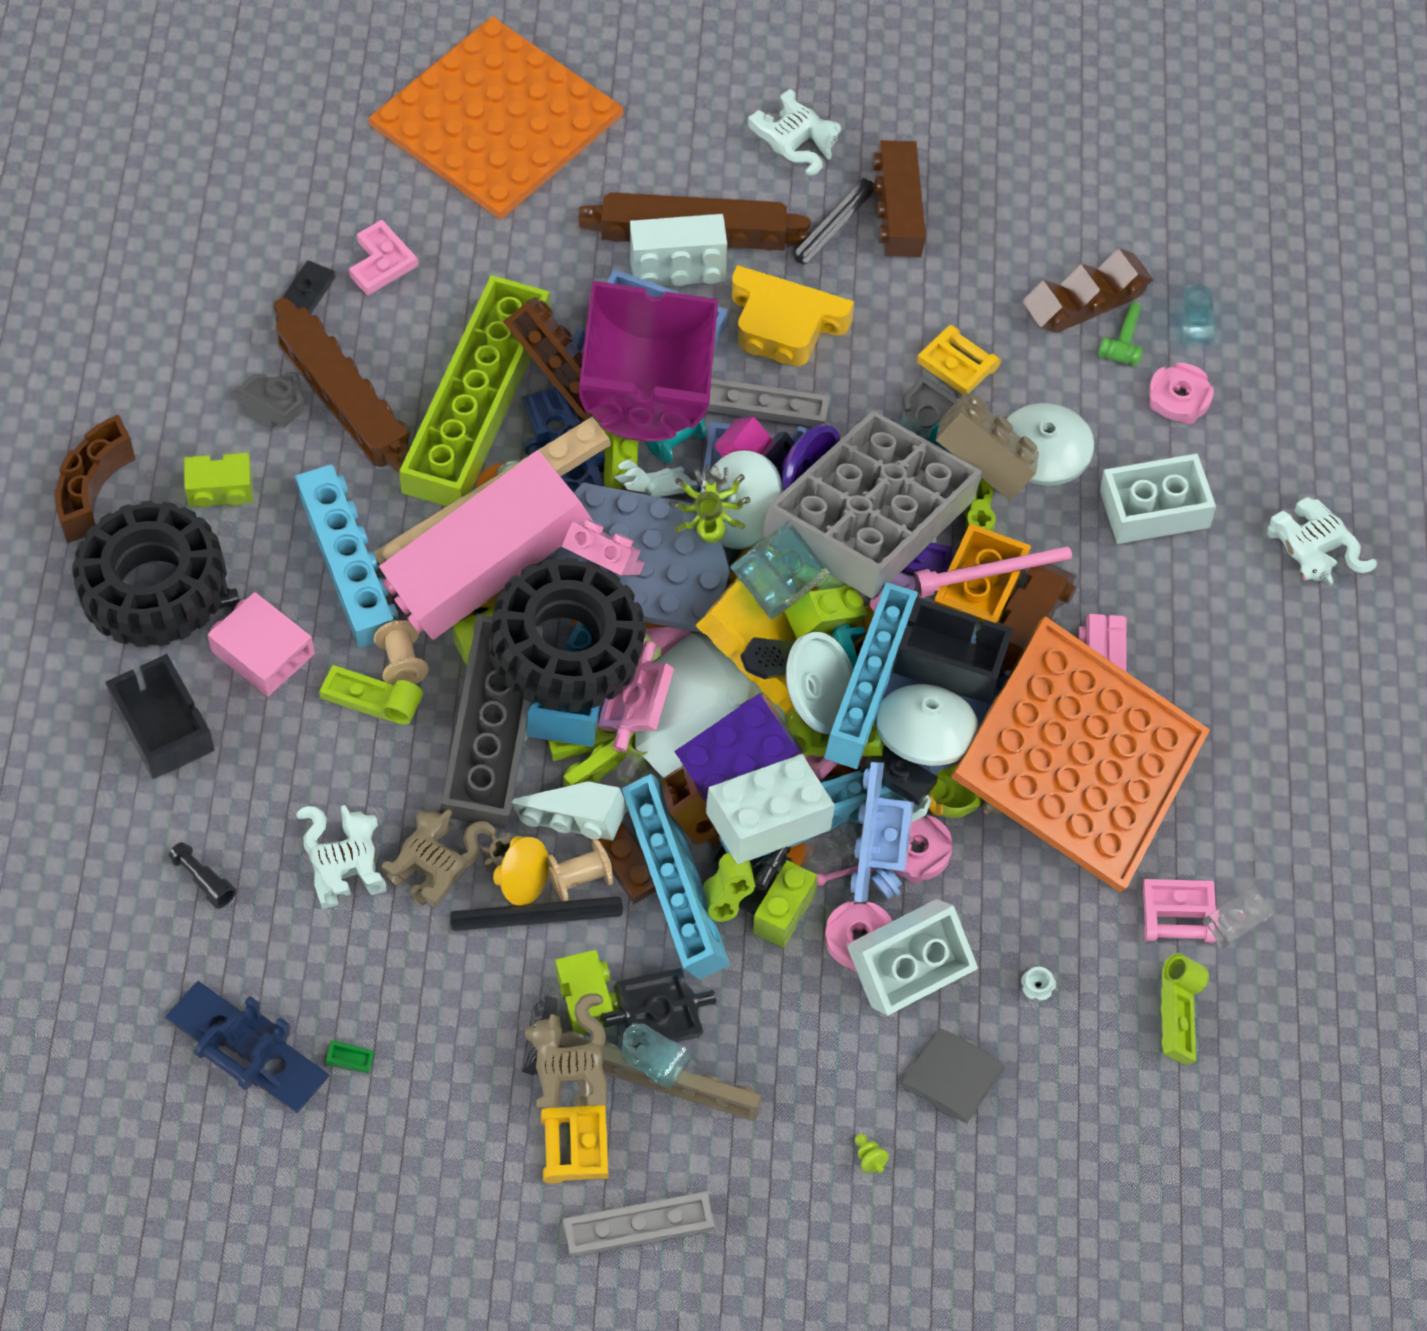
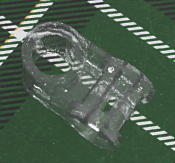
M846 822L830 831L809 838L805 843L802 867L815 874H828L859 865V858H855V845L859 837L857 834V824L855 822ZM812 854H821L825 858H815Z

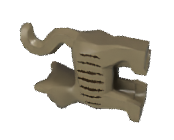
M448 809L441 813L437 810L430 812L420 810L416 815L417 830L405 840L397 859L394 862L385 861L383 863L382 872L384 873V878L398 887L411 874L417 871L426 879L422 885H415L411 889V897L421 905L428 902L435 909L449 894L452 885L460 879L464 870L476 861L480 854L479 842L477 840L478 834L484 833L488 836H496L497 830L490 822L481 820L473 822L466 828L463 836L466 852L460 855L437 842L453 829V824L449 822L452 811Z
M596 993L586 994L575 1005L574 1015L578 1024L591 1033L590 1041L587 1044L560 1048L561 1020L555 1014H550L549 1019L537 1021L535 1024L526 1027L525 1038L537 1050L536 1069L543 1088V1095L536 1100L537 1108L559 1107L562 1084L568 1081H577L579 1085V1093L574 1097L575 1106L608 1104V1082L603 1070L606 1035L603 1025L589 1014L591 1007L603 1003L602 996Z

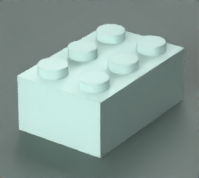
M723 214L630 221L632 276L662 287L726 282L727 239Z
M1198 454L1104 469L1100 494L1117 544L1211 527L1216 505Z
M803 754L709 787L706 814L738 865L830 831L835 805Z
M938 899L846 945L871 1008L887 1016L978 969L954 905Z

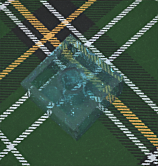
M789 520L767 535L730 566L771 620L795 604L830 574Z

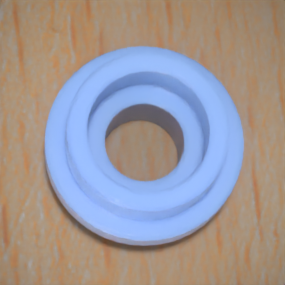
M877 868L875 870L876 874L870 878L873 884L887 900L893 895L898 897L901 894L898 887L902 884L899 878L890 869L883 871L881 868Z

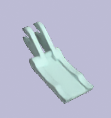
M626 460L619 464L618 467L620 469L628 470L625 474L615 476L616 480L624 483L623 485L628 490L644 492L656 497L685 493L681 487L683 482H686L694 491L701 484L698 480L692 481L683 473L685 469L682 467L675 469L665 468L658 472L645 473L632 460Z

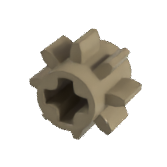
M507 833L505 838L497 839L496 836H491L492 844L490 847L482 848L483 854L486 857H491L484 862L486 870H490L493 867L496 869L501 865L503 857L498 854L501 852L506 854L510 848V833Z

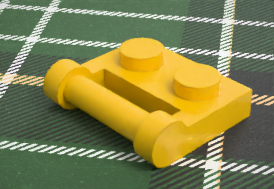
M951 324L918 354L917 363L962 395L965 392L969 394L982 380L997 370L1001 363V358L993 353L989 355L959 334L960 330ZM951 344L955 345L956 347L961 349L963 352H965L981 364L978 365L970 358L962 354L960 351L952 347Z
M606 1105L543 1109L541 1111V1123L545 1125L546 1167L542 1170L543 1181L549 1184H557L568 1180L609 1179ZM570 1122L571 1165H561L559 1125Z

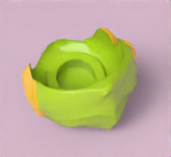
M958 763L946 770L939 771L936 775L938 776L937 784L928 794L932 800L928 809L935 816L959 818L975 811L980 805L981 797L951 778Z

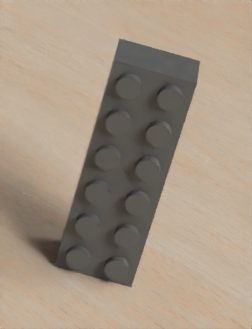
M477 614L439 812L444 813L450 809L452 811L450 819L471 823L482 820L490 822L495 827L506 829L511 811L530 702L523 699V694L518 690L514 692L505 684V675L501 676L497 673L493 665L495 657L489 652V630L492 616ZM538 625L536 629L542 637L544 626Z

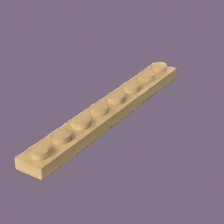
M592 416L545 445L539 451L561 477L609 447L611 442ZM523 460L374 551L373 553L378 564H383Z

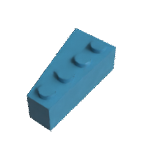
M578 621L566 643L564 651L577 652L586 650L597 643L596 637L587 626ZM535 702L528 710L526 736L594 747L602 705L592 709L586 706L581 707L580 711L567 712V709L557 708L556 711L546 709L545 705Z

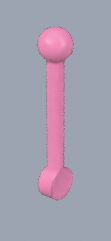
M859 865L828 874L817 873V886H823L826 881L858 872ZM872 867L871 871L875 872L877 868Z

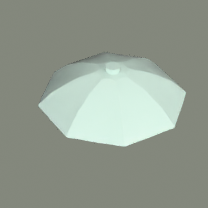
M691 632L654 662L667 663L674 668L657 731L635 732V749L640 752L647 751L643 757L663 778L683 765L674 752L675 750L757 694H764L760 687L751 681L703 633ZM772 702L784 721L786 716L784 711Z

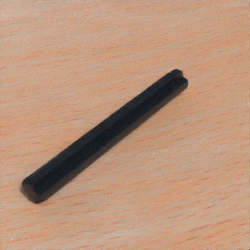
M607 897L460 910L450 913V924L453 931L620 917L623 915V903L621 897Z

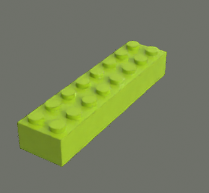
M494 275L490 276L399 471L403 494L443 506H449L471 492L531 360L529 353L503 321L534 297L539 301L543 300L551 308L550 291Z

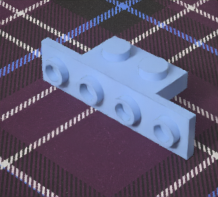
M871 762L870 769L866 768L863 778V788L868 789L866 803L861 804L859 811V823L863 824L862 838H857L855 845V858H859L858 872H853L851 879V893H855L854 901L856 902L868 901L872 867L906 871L914 802L880 798L884 763Z

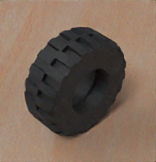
M142 501L138 505L131 506L128 504L122 506L120 510L104 515L96 526L92 525L84 535L85 541H81L75 551L76 559L72 563V574L84 614L89 622L95 624L96 629L100 633L108 637L112 635L113 640L127 645L129 642L134 643L137 647H148V645L158 644V646L169 645L171 641L179 638L183 640L191 636L192 631L197 628L200 630L209 621L210 614L214 615L221 605L220 595L226 592L227 582L225 577L227 571L217 535L212 532L211 526L205 519L197 518L196 513L185 507L178 508L174 503L163 501L162 504L153 501ZM163 561L178 566L170 577L152 586L139 587L123 582L129 572L144 563Z
M556 558L543 560L541 565L531 564L521 570L520 577L515 575L508 580L504 591L499 593L495 602L489 630V652L495 657L493 665L497 673L501 676L505 675V684L512 691L516 692L518 690L523 694V699L532 704L537 702L545 705V708L556 711L557 708L567 709V712L580 711L581 707L586 706L592 709L603 705L605 698L608 700L615 698L621 693L622 687L628 685L634 676L646 634V625L642 622L643 610L638 602H634L635 594L628 585L625 584L623 586L619 582L620 578L610 570L606 572L596 563L590 561L588 563L579 562L577 558H565V560L556 561ZM552 618L574 619L592 631L597 643L582 651H563L549 645L540 636L536 627Z

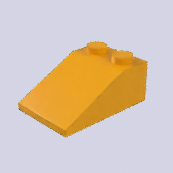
M970 523L948 571L1029 555L1031 545ZM1026 569L941 586L935 597L934 604L978 617L977 620L984 622L985 619L997 623L1018 589Z

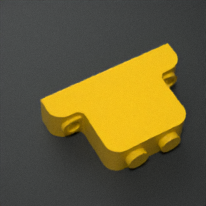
M737 265L732 275V300L735 304L744 307L738 320L737 342L741 349L752 355L764 356L785 365L802 366L808 362L820 334L843 335L851 326L855 301Z

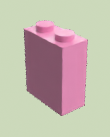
M256 592L247 599L241 600L235 606L233 612L223 621L216 622L207 634L211 652L267 697L315 654L312 636Z

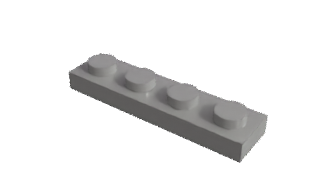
M712 378L710 402L707 411L742 417L754 416L756 419L814 427L819 424H826L830 396Z
M707 1191L563 1218L570 1258L714 1231L715 1228Z

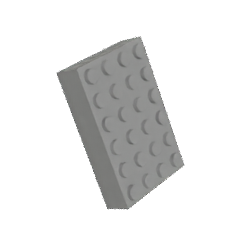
M872 411L768 505L761 535L874 599L883 590L886 582L890 583L974 501L983 471L881 414Z

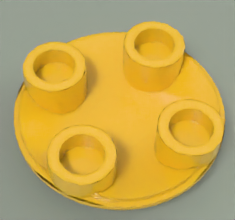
M514 837L501 865L494 871L493 879L495 884L501 886L505 898L514 905L521 906L533 902L541 894L548 879V852L544 844L534 837Z

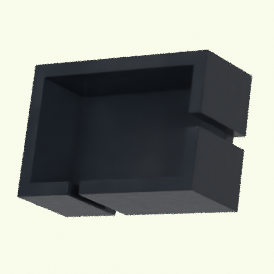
M916 598L897 651L892 673L929 685L939 686L951 692L990 704L1013 628L984 619L977 645L970 642L978 617Z
M168 654L139 666L146 688L140 691L137 676L133 669L105 682L111 703L152 779H156L215 751L211 732L198 708L195 707L191 695Z

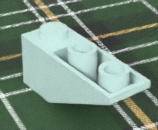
M584 782L523 796L512 801L520 821L530 827H537L539 825L553 828L560 833L573 832L583 834L590 839L598 840L602 838L612 841L628 808L619 787L593 782Z

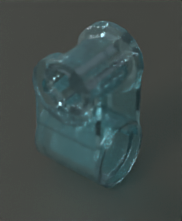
M1192 285L1185 291L1180 311L1181 344H1186L1188 341L1206 342L1207 345H1213L1215 318L1213 317V296L1209 288L1204 285Z
M642 1023L633 1024L624 1032L623 1044L621 1046L623 1060L649 1076L657 1084L665 1088H672L692 1059L689 1051L679 1043L667 1039ZM639 1042H641V1043L644 1044V1045H639L638 1048H634V1047L632 1046V1045H635V1046H636Z

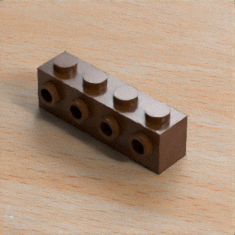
M880 140L878 152H873L872 170L877 171V176L874 180V193L879 195L880 198L877 201L876 216L877 219L882 220V225L879 226V243L884 244L885 256L921 257L926 241L917 142Z
M534 297L511 314L503 323L581 419L586 421L593 415L591 413L587 414L579 395L584 350L579 351L572 342L573 336L570 331L563 325L559 326L552 318L553 312L548 304Z

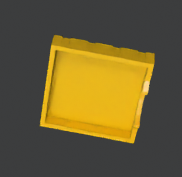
M768 544L753 558L750 564L740 573L720 596L721 598L713 604L706 612V615L695 626L703 634L705 633L711 639V642L729 657L751 681L759 686L760 690L776 706L778 705L786 715L789 711L795 710L788 693L786 676L764 680L745 671L740 655L753 637L795 642L797 638L784 611L807 592L817 590L807 580L794 575V567L771 544ZM860 638L853 643L854 648L860 643Z

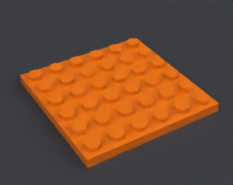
M492 16L369 117V124L498 219L502 220L622 117L623 107Z
M1045 616L1039 621L980 724L967 752L960 759L952 773L951 778L1121 893L1127 888L1210 729Z

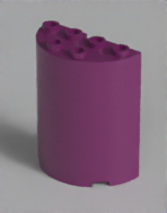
M592 281L579 383L580 400L587 414L591 413L600 421V426L610 433L636 441L667 440L676 437V432L687 427L694 428L705 416L710 402L718 299L666 291L660 297H652L646 292V288Z

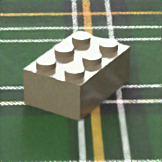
M965 392L941 418L936 441L954 456L983 471L981 478L1009 501L1021 491L1037 471L1039 452L1037 451L1036 444L1028 437L1023 436L1021 438L1012 430L1013 426L1004 417L993 415L988 410V405L976 395L972 397Z

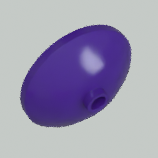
M827 424L816 425L807 430L791 447L782 465L781 481L783 492L840 441L839 433L833 426Z

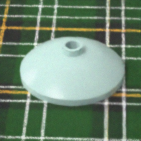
M1036 403L1016 410L1006 419L1013 426L1012 430L1021 438L1023 436L1028 437L1038 448L1037 471L1029 482L1039 485L1063 484L1080 476L1090 464L1094 451L1093 435L1087 423L1072 410L1056 404Z
M742 450L724 456L712 467L704 481L701 494H705L706 482L709 485L716 482V489L719 494L729 490L734 480H740L738 492L729 496V499L727 497L721 500V502L737 503L742 499L744 500V505L740 510L725 509V513L732 519H738L745 524L743 529L734 528L723 520L726 526V534L721 540L722 545L733 549L751 548L766 539L761 534L768 505L783 493L782 481L773 463L759 453Z
M822 632L808 633L795 641L787 659L786 684L791 702L802 720L815 731L822 734H830L852 676L853 667L840 644L831 636Z
M928 684L909 685L894 690L883 699L876 716L878 734L883 743L892 752L908 761L930 766L946 765L960 760L967 752L979 728L975 712L964 699L950 690Z

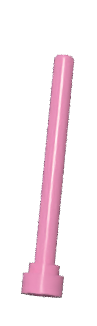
M1067 546L938 574L936 571L930 572L929 569L914 572L915 586L920 598L934 595V591L940 590L941 586L1070 560L1072 558V551Z

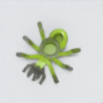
M708 464L705 465L702 480L699 469L695 470L696 482L705 490L702 493L694 491L679 477L675 479V483L682 487L689 496L696 498L694 505L689 506L679 501H670L669 506L679 508L686 513L693 511L698 513L690 523L683 522L674 527L676 533L684 529L693 530L697 526V532L702 541L707 544H716L726 534V526L723 520L734 528L744 529L746 527L743 522L738 519H732L727 515L725 509L740 510L744 504L751 502V498L749 496L741 498L737 503L721 502L722 499L738 492L740 483L745 479L743 474H740L733 481V485L729 490L719 494L718 491L722 485L728 482L729 470L727 467L724 468L723 479H721V472L716 464H713L711 473L709 472Z

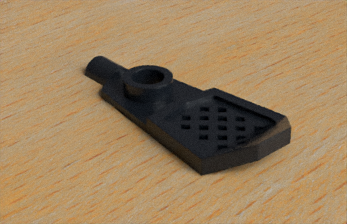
M753 637L740 655L745 671L764 680L786 676L787 659L795 642Z

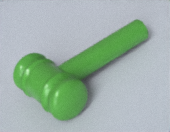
M1136 302L1130 303L1118 341L1116 339L1110 340L1108 337L1102 339L1099 346L1100 358L1107 357L1108 360L1122 362L1126 365L1131 364L1134 367L1139 365L1143 355L1142 346H1134L1130 342L1141 311L1140 304Z

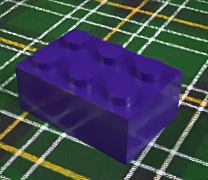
M761 693L674 751L706 801L708 789L711 786L804 753L768 696Z

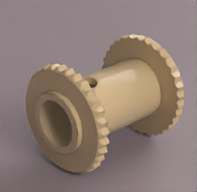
M397 620L386 623L374 634L375 645L387 651L390 663L382 674L383 680L386 683L395 685L398 680H406L417 684L428 674L429 667L427 662L415 658L413 643L416 642L420 633L416 631L410 621Z
M592 840L593 851L558 864L553 855L547 857L551 883L562 901H568V889L603 877L608 886L612 885L613 871L610 859L599 840Z

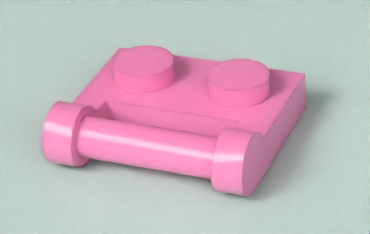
M1144 880L1145 941H1157V938L1204 939L1205 943H1216L1217 919L1214 881ZM1157 917L1204 918V925L1158 924Z

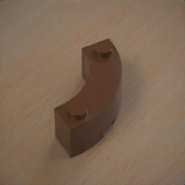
M119 414L101 422L84 434L85 439L74 451L70 450L59 469L60 476L57 488H55V504L67 544L83 538L92 525L96 526L94 506L103 484L118 469L136 460L131 438Z

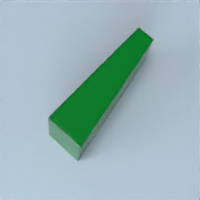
M331 1040L325 1065L369 1074L375 1051Z

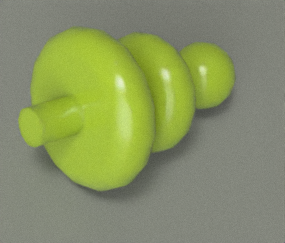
M858 1134L855 1137V1144L860 1147L858 1157L862 1160V1170L866 1173H882L889 1159L888 1152L880 1149L876 1142H868L865 1134Z

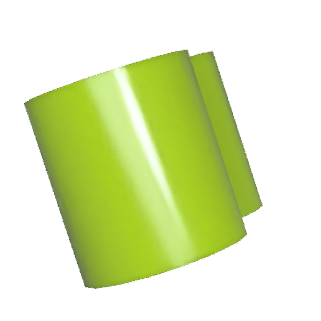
M980 479L974 501L963 511L967 518L964 535L970 523L994 532L996 516L991 510L994 490L985 480Z
M729 852L720 859L718 872L704 883L703 889L708 915L712 920L725 922L733 919L739 912L740 901L753 892L755 882L750 860L737 865Z

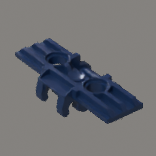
M556 387L521 397L536 436L528 439L523 444V449L527 455L533 454L583 423L579 421L572 406ZM552 421H561L565 424L560 430H551L547 427ZM599 452L561 476L573 493L582 483L604 486L599 472H604L605 460L602 453Z
M197 981L165 1016L166 1020L198 1042L194 1049L196 1056L199 1058L205 1057L236 1079L238 1086L243 1090H247L252 1084L256 1087L259 1086L298 1114L330 1075L285 1043L290 1035V1024L281 1017L278 1018L276 1023H273L260 1013V1003L253 997L249 996L246 999V1007L242 1012L200 981ZM217 1020H226L220 1026H211ZM222 1045H227L251 1064L246 1069L219 1050ZM280 1059L285 1063V1067L278 1074H270L265 1070V1065L268 1061Z

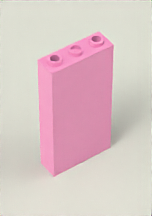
M537 450L381 564L379 568L386 576L382 583L392 597L399 594L394 600L405 615L410 612L412 613L407 618L416 631L421 633L425 630L433 641L504 589L505 584L511 577L515 575L520 577L522 569L531 564H538L560 548L572 522L584 523L585 519L592 520V518L576 495L541 452Z

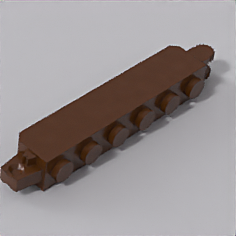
M609 192L603 196V205L580 206L579 228L601 232V240H611L614 242H630V221L723 214L727 247L736 249H764L767 251H785V244H801L810 235L808 229L811 227V222L806 215L788 214L787 206L782 202Z
M281 297V299L275 301L274 311L277 313L276 332L279 348L373 466L384 467L389 464L399 473L410 449L408 444L410 433L406 425L402 421L397 422L387 401L384 399L380 400L376 396L375 389L368 378L363 379L359 375L358 368L351 357L346 358L342 354L338 341L334 336L329 337L325 333L324 326L317 315L312 316L305 307L298 310L289 298Z

